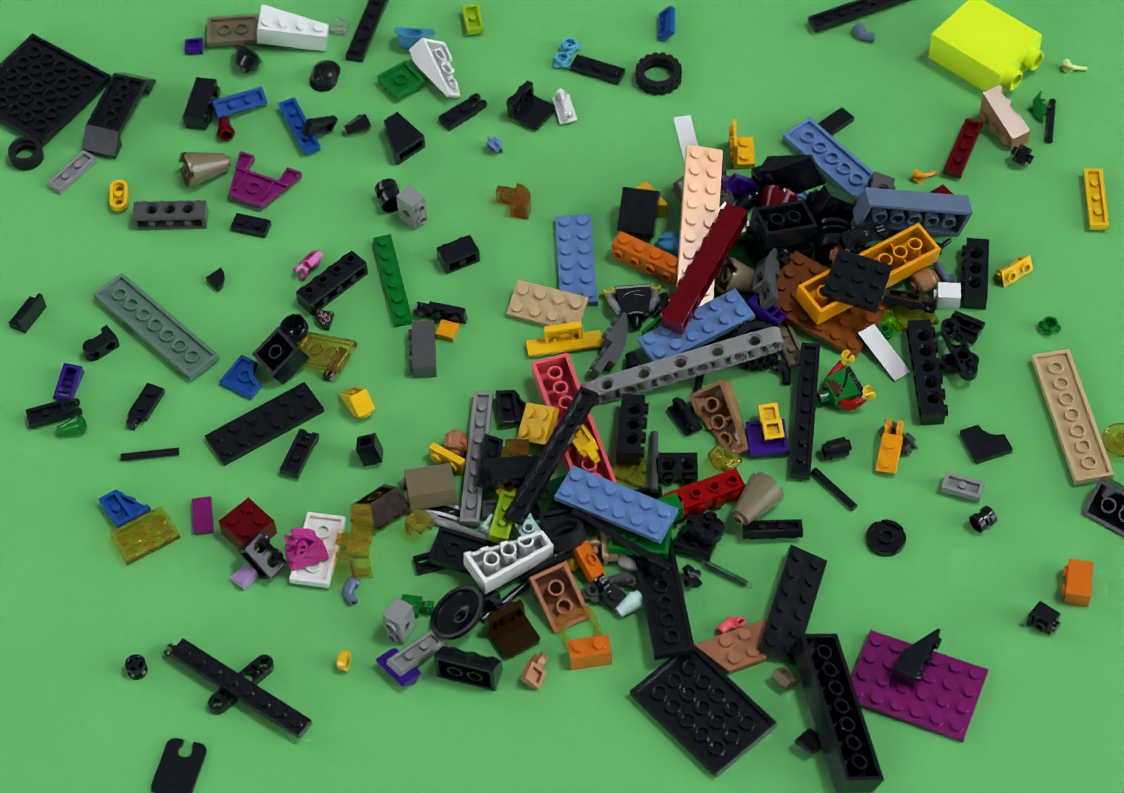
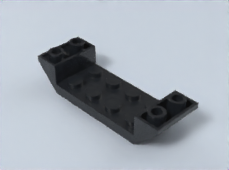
M125 72L114 73L86 123L82 150L116 159L122 147L120 135L143 93L150 94L156 79Z

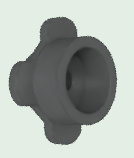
M587 582L585 590L581 595L587 602L597 603L600 601L598 595L602 591L596 585Z

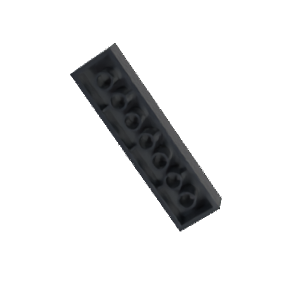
M800 634L791 646L835 791L836 793L874 792L884 781V777L838 635Z

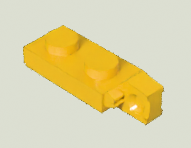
M582 424L572 444L584 458L589 456L595 465L601 461L596 452L599 447L585 425Z

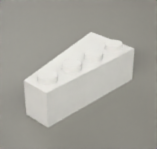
M542 530L518 537V540L500 542V545L493 547H482L479 551L472 553L471 551L465 552L464 566L483 593L487 594L552 558L554 545Z

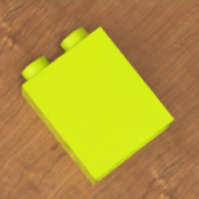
M968 0L931 33L928 57L984 92L998 85H1001L1003 88L1001 92L1006 89L1013 91L1019 85L1023 73L1027 69L1034 71L1042 62L1044 52L1040 51L1042 34L985 0Z

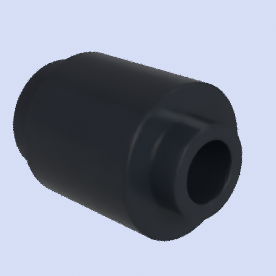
M845 437L832 439L821 445L824 458L830 460L848 456L849 451H852L850 440H846Z

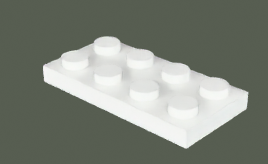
M307 512L303 528L314 530L319 540H323L329 559L292 571L289 578L290 583L323 588L330 587L347 522L346 517Z

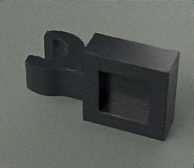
M603 573L593 580L594 584L602 591L598 596L611 611L627 596L615 581L609 584L607 577Z
M479 589L484 598V609L489 606L492 611L502 609L500 606L504 603L499 592L494 589L484 594Z

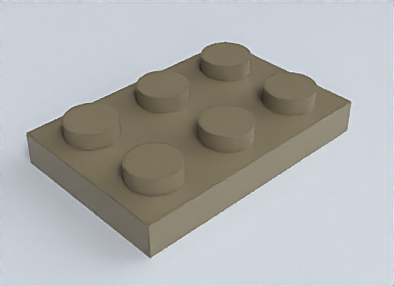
M259 14L207 17V46L259 44L257 43Z

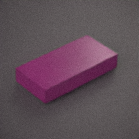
M211 496L192 499L194 534L214 533Z

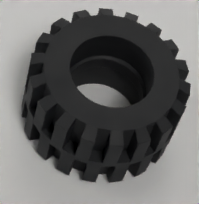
M748 320L746 324L741 323L739 328L735 329L733 337L773 327V325L770 323L766 324V321L763 320L762 322H758V320L751 322ZM779 351L738 365L742 364V368H750V371H754V369L762 371V368L768 369L769 365L772 366V363L778 360Z

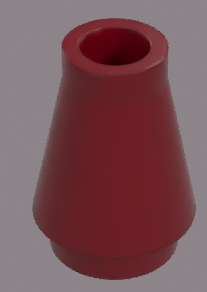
M222 116L219 118L217 135L222 141H230L235 131L229 118Z

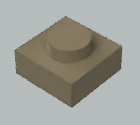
M786 667L775 668L771 674L776 679L777 684L783 688L794 687L799 682V679Z

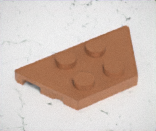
M766 618L699 642L695 646L708 656L715 665H719L728 675L766 662L767 654L756 649Z

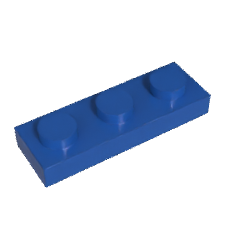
M261 86L213 100L211 103L218 119L222 116H229L266 105L268 102Z

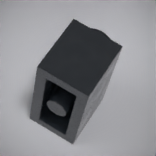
M471 235L460 237L455 241L436 248L438 260L446 274L480 262L479 249Z

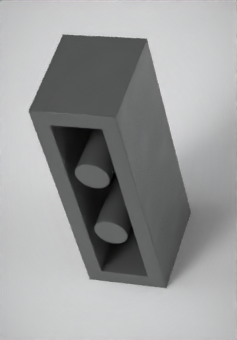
M434 320L412 321V329H408V338L412 340V344L408 345L409 356H412V360H409V371H413L414 378L437 377Z

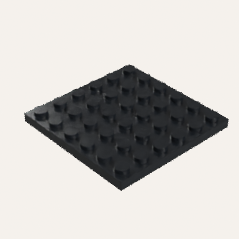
M32 33L0 63V123L25 137L36 138L41 146H44L109 83L111 75Z

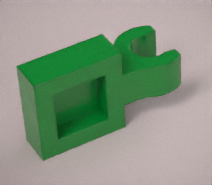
M402 595L401 600L413 605L415 618H419L420 613L432 615L435 608L433 607L434 601L425 600L423 602V597Z

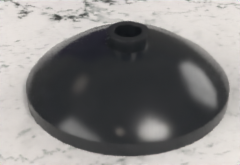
M460 586L445 594L435 606L431 616L433 632L444 640L457 639L469 633L477 625L483 614L484 598L481 592L473 586Z

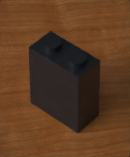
M623 187L617 231H622L631 236L632 233L639 234V238L650 239V236H655L661 192Z

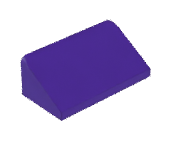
M396 648L387 651L376 659L377 663L401 686L415 685L421 675V671L414 667L400 677L386 664L387 659L399 652Z

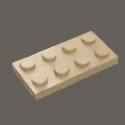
M517 280L506 314L510 317L545 326L579 321L582 323L589 298Z

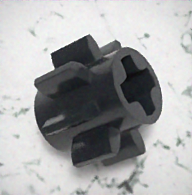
M1022 144L1019 147L1014 146L1010 153L1014 156L1012 160L1022 166L1026 162L1030 164L1034 158L1031 155L1032 149Z

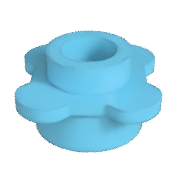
M571 37L564 39L563 44H560V50H564L569 55L574 54L576 49H580V44Z
M559 52L555 55L554 67L569 68L571 66L570 60L572 56L567 52Z

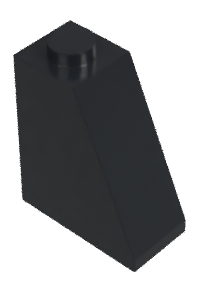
M396 112L384 120L385 133L397 165L425 148L424 135L400 113Z

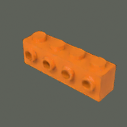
M622 231L612 242L613 258L676 287L678 257Z

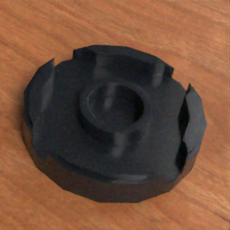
M888 519L881 520L880 522L876 521L867 530V546L877 555L884 557L894 556L904 548L906 533L903 531V527L895 521Z

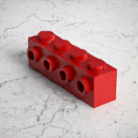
M733 468L665 493L664 496L672 493L677 494L684 509V518L678 521H684L690 514L705 513L712 508H719L726 503L738 501L745 483L737 468Z

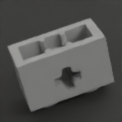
M409 185L396 195L399 219L415 230L427 220L425 196Z
M395 597L382 615L385 633L389 640L404 644L416 627L413 605Z

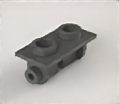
M892 421L891 434L896 435L897 423ZM884 426L878 431L881 437L884 433ZM907 432L902 435L901 452L902 454L910 455L913 451L912 447L918 448L915 443L916 439Z

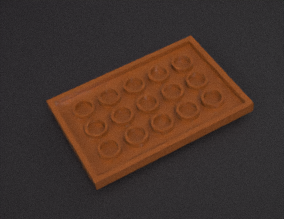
M795 251L791 256V262L785 264L780 271L781 276L776 281L779 300L774 305L786 313L787 317L783 319L784 321L841 353L844 350H849L850 354L848 357L853 355L856 359L866 345L858 332L873 324L876 327L880 325L892 308V305L883 302L881 298L876 314L853 306L816 325L795 299L798 285L829 269Z

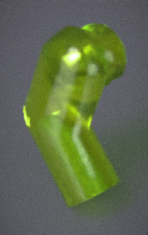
M889 309L884 310L883 321L896 332H901L904 326L893 316V311Z

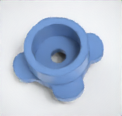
M488 136L489 141L486 143V146L494 153H497L499 150L503 152L502 142L496 137L492 139Z

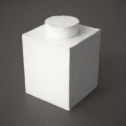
M938 282L937 290H933V299L937 300V308L959 309L961 283Z

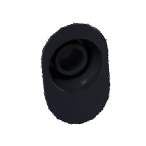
M238 44L234 45L237 51L235 63L240 66L242 72L255 71L259 64L263 63L258 54L251 49Z
M330 60L317 63L313 67L310 76L311 87L318 92L332 90L337 84L340 66Z

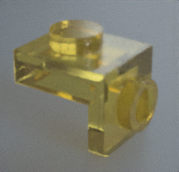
M720 442L708 453L713 468L723 472L737 468L742 462L740 455L726 451L723 443Z

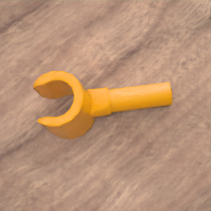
M916 169L913 171L915 176L911 178L919 184L925 178L937 175V171L922 173Z

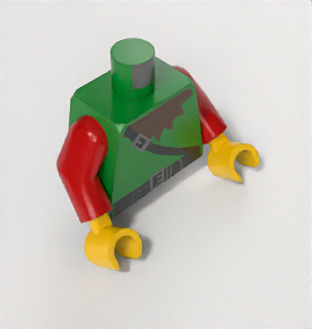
M849 350L842 352L841 358L843 360H839L824 379L823 391L817 393V399L820 404L830 401L836 410H856L862 404H865L867 398L873 400L876 397V394L873 392L874 388L871 385H866L863 388L850 365H846L855 361V356L853 355L847 359V356L850 354Z

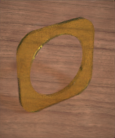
M584 606L563 613L558 617L557 626L567 649L568 640L570 639L566 635L565 624L574 615L581 614L591 619L594 624V634L592 637L602 635L596 614L592 608Z

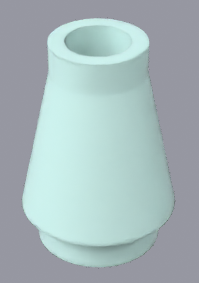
M638 590L631 591L615 608L621 618L643 608L641 593Z

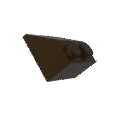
M383 484L352 504L353 508L370 527L378 529L388 524L387 521L391 518L401 516L404 510L408 508L398 487Z

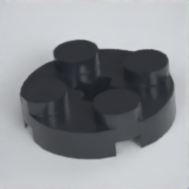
M706 512L705 514L699 513L687 516L685 533L693 541L696 538L701 540L700 543L714 544L719 542L721 537L724 536L725 525L717 518L716 513Z

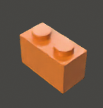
M1069 559L1068 565L1063 566L1062 578H1066L1065 583H1062L1060 595H1064V604L1088 607L1091 598L1094 562Z
M608 635L568 640L571 670L612 664V653Z

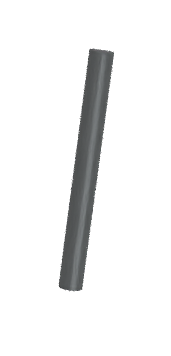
M657 431L651 432V493L658 492Z

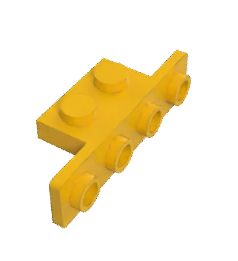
M581 321L544 326V338L526 340L528 357L600 348L602 343L601 331L582 332Z

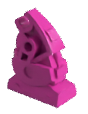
M294 528L290 530L291 536L284 535L286 540L285 556L291 572L329 559L323 540H319L314 530Z

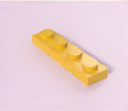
M1084 168L1083 178L1089 229L1108 230L1109 220L1102 168Z

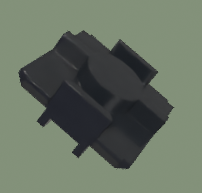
M957 310L951 316V319L956 320L959 324L966 342L974 344L984 328L985 322Z

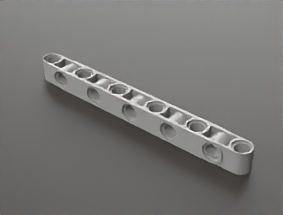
M773 326L585 382L581 386L598 393L599 397L594 406L622 399V394H639L778 352L785 347V343L779 327Z

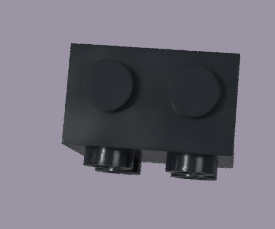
M528 80L519 86L517 92L510 96L506 102L508 117L533 130H538L555 111L553 104L534 95L533 83Z

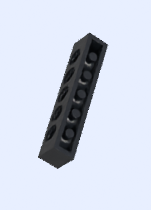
M931 319L908 320L906 334L920 425L944 424L945 416H948V406L944 405L943 401L946 398L945 389L941 388L943 375L939 373L941 366L940 358L936 357L938 344L934 342L936 336L935 327L931 326Z

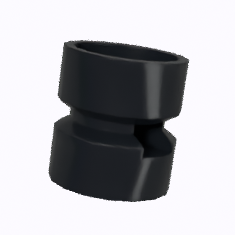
M394 179L379 181L374 189L382 210L386 213L398 211L396 195L400 192L397 182Z

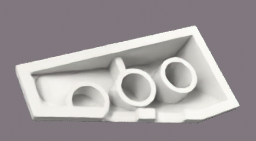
M421 38L409 49L412 61L447 97L460 98L457 81L453 78L455 70L450 65L452 57L445 42Z

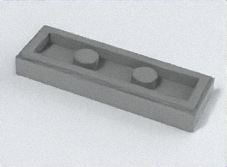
M83 150L47 182L48 188L61 195L98 162L97 158Z
M430 630L387 659L386 664L401 677L435 654L442 646H445V642Z

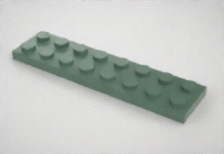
M123 273L94 293V298L190 381L219 360V355Z

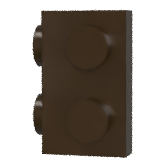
M521 599L510 602L504 608L493 611L485 617L486 630L506 659H510L540 642V636L525 615V607Z

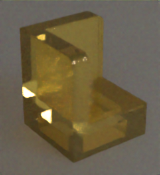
M416 507L405 520L406 533L410 535L413 531L422 534L425 529L432 531L434 528L432 516Z

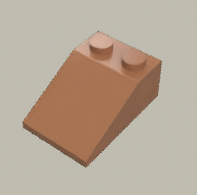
M566 561L527 579L534 597L554 633L591 617Z

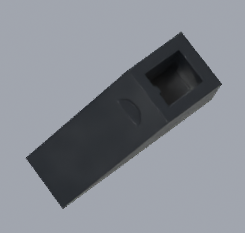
M941 629L934 630L901 651L892 668L891 678L912 688L915 687L917 681L921 682L925 674L923 670L925 665L929 666L934 656L932 652L934 649L938 650L942 638H939Z

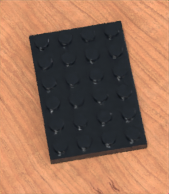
M696 646L695 654L669 658L630 690V695L715 777L720 775L777 726V722Z

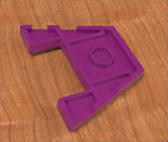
M240 151L229 196L230 199L262 210L302 178V173L287 167L279 180L249 170L255 161V156Z

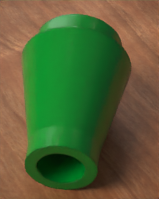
M76 415L62 425L57 426L60 437L81 434L88 429L82 415L79 417Z

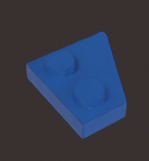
M116 489L99 498L101 506L118 530L152 512L149 505H143L137 502L135 498L125 496Z

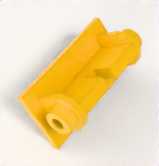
M1031 255L1026 257L1020 256L1017 260L1010 263L1009 267L1005 266L1002 269H998L995 277L997 280H1002L1003 287L1005 288L1033 271Z

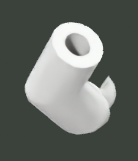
M619 554L618 564L620 567L628 571L637 570L633 558L625 554Z

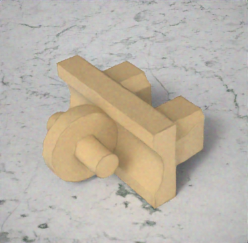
M600 533L599 540H597V536L591 537L589 543L596 555L600 551V563L603 567H607V561H618L619 554L608 553V536Z

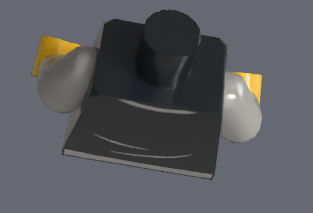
M652 284L615 286V291L614 287H611L610 292L603 289L604 298L617 315H621L623 312L627 313V319H630L631 328L638 329L642 327L641 318H647L649 313L653 312L657 306L661 285L659 284L657 288L652 287Z

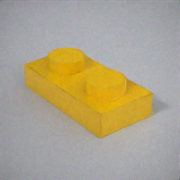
M434 442L430 445L429 453L433 462L436 464L450 463L453 473L464 474L466 467L464 458Z

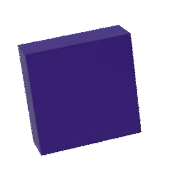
M203 38L185 39L186 56L203 54Z

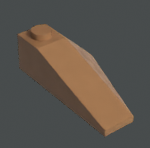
M721 379L689 395L697 416L703 420L706 427L712 431L718 442L731 457L749 450L738 401L731 382Z

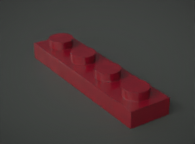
M965 119L943 174L961 179L982 130L983 123Z

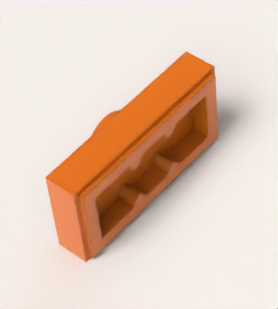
M588 540L584 541L577 548L572 549L589 583H592L602 573L605 576L607 575Z

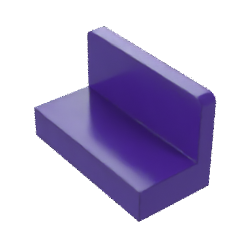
M736 173L732 176L721 174V184L724 189L738 195L744 193L751 195V192L760 186L757 180Z

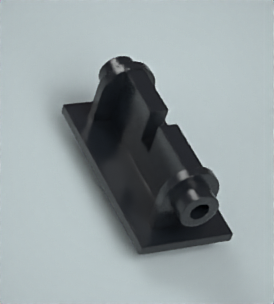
M675 397L672 400V406L667 409L687 437L703 429L686 402L682 398Z

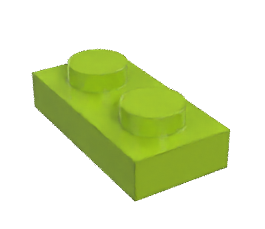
M479 3L462 6L467 35L484 33Z

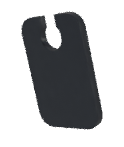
M170 739L165 746L152 781V792L193 793L207 754L206 746L202 743L193 742L191 755L181 757L178 753L180 748L183 747L184 739Z

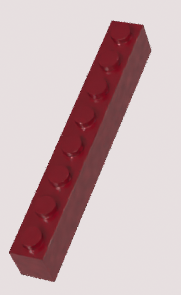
M726 203L724 209H720L717 221L713 222L710 227L709 235L703 238L700 250L695 252L692 264L688 265L685 270L684 278L679 280L677 290L674 294L670 295L667 307L663 308L660 313L662 327L683 335L746 225L747 210Z

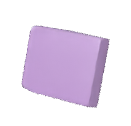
M247 565L241 567L230 577L243 590L259 578L257 571Z

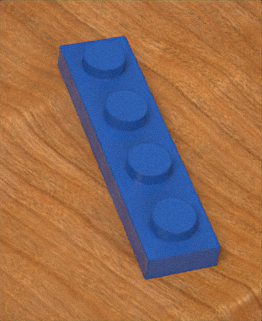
M295 97L279 102V108L304 156L321 150L315 135L304 136L301 133L307 119Z

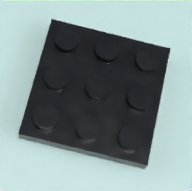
M839 248L822 296L876 314L893 266Z

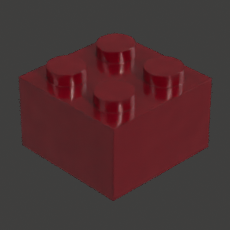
M249 497L218 521L221 533L238 549L252 534L263 533L269 539L277 534L274 520ZM255 543L254 549L256 551L259 548V545L257 543Z

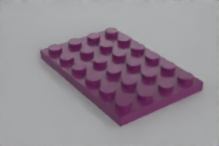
M870 630L852 675V681L861 708L964 742L989 669L933 651L932 654L934 656L929 666L925 665L923 669L925 674L922 681H917L915 687L912 688L891 678L892 668L899 654L912 644Z

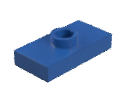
M671 5L658 15V39L662 42L675 34V8Z

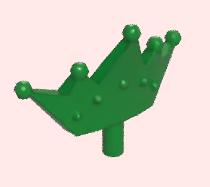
M1039 91V94L1032 100L1033 107H1029L1028 111L1033 110V116L1044 122L1042 116L1046 115V113H1043V111L1051 108V105L1047 106L1042 103L1045 101V98H1041L1042 91Z

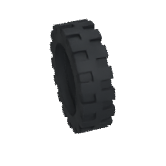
M657 52L651 55L647 54L636 64V83L647 94L652 93L655 96L657 94H660V96L665 95V93L670 94L681 84V63H679L677 58H673V55H666L664 52H661V54H657ZM653 67H664L669 69L673 75L664 81H654L647 78L645 72Z

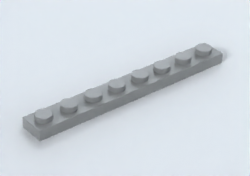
M474 391L459 520L460 525L480 526L484 488L475 486L482 437L485 433L490 434L493 392Z

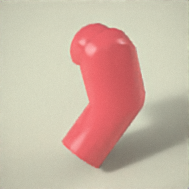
M729 616L716 627V632L721 635L728 630L741 628L746 625V619L743 616Z

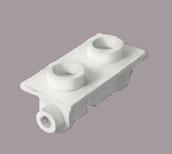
M558 89L556 97H552L560 124L577 121L569 94H566V91L563 89Z

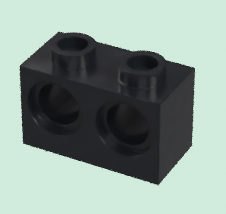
M697 452L658 453V483L691 484L698 482Z
M256 533L252 534L237 551L257 571L262 579H271L287 561L283 558L282 552L270 544L271 541L265 534ZM255 543L259 545L258 552L254 549ZM269 557L272 560L271 567L267 563Z

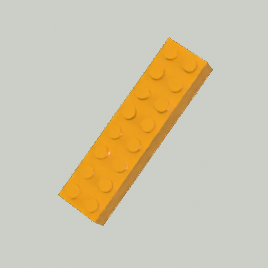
M917 223L858 255L893 266L885 287L887 289L919 270L936 263L941 248L925 229ZM831 269L798 285L795 299L816 325L853 307L822 296Z

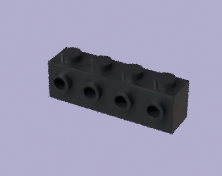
M351 250L333 265L328 266L321 274L315 276L308 284L300 287L296 292L298 304L312 316L315 315L316 309L321 310L368 274L367 263Z

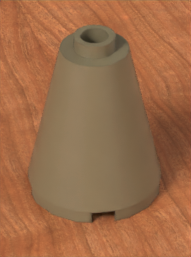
M182 152L179 155V163L182 162L183 164L182 168H180V173L186 186L189 185L188 188L228 171L231 166L230 158L225 153Z
M727 257L728 260L724 261L716 275V278L719 279V283H715L717 291L725 294L736 288L739 294L755 295L756 292L753 291L754 269L735 258Z
M763 472L752 473L732 512L733 520L739 525H748L782 501L784 497L782 488L778 489L775 485L777 482L768 474Z

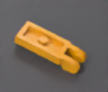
M886 419L875 471L896 475L903 442L904 421H898L895 435L891 434L892 419Z

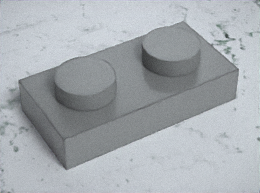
M946 471L941 492L979 502L985 482Z

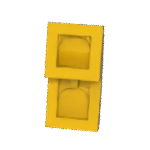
M777 402L758 405L757 408L764 439L784 438Z

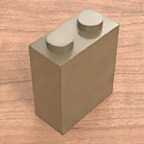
M450 463L404 470L405 478L401 479L402 488L407 490V492H404L406 504H410L411 511L457 503L456 487Z

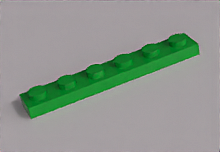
M391 234L374 237V246L394 326L410 325L413 319Z

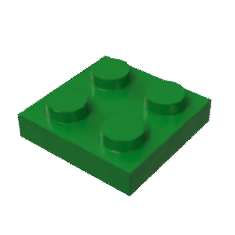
M406 60L377 76L378 82L396 101L426 85L423 77Z

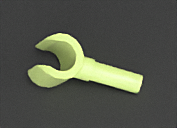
M1069 59L1063 60L1064 65H1061L1065 73H1070L1073 70L1087 71V67L1072 65Z

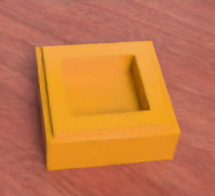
M441 319L435 337L453 342L459 329V323Z

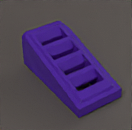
M758 293L746 301L761 320L766 321V324L770 323L773 326H777L787 317L786 313L776 305H772L767 310L761 308Z
M63 364L54 392V399L67 400L74 398L83 378L84 369L82 366ZM66 379L73 380V383L65 381ZM63 386H70L71 389L63 388ZM66 392L69 393V396L60 395V393Z

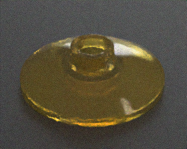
M1124 423L1108 426L1102 435L1105 449L1119 457H1124Z

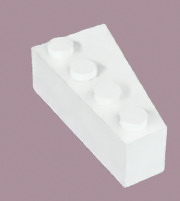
M262 4L257 28V43L326 51L329 25Z

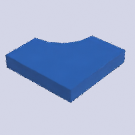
M241 355L219 381L220 385L251 401L262 388L261 383L254 376L258 366L257 362Z

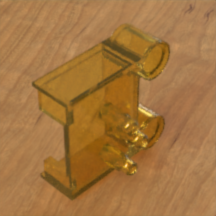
M350 504L351 532L338 533L336 545L347 547V551L336 552V558L349 559L353 577L373 578L369 558L370 544H372L373 536H376L371 504Z

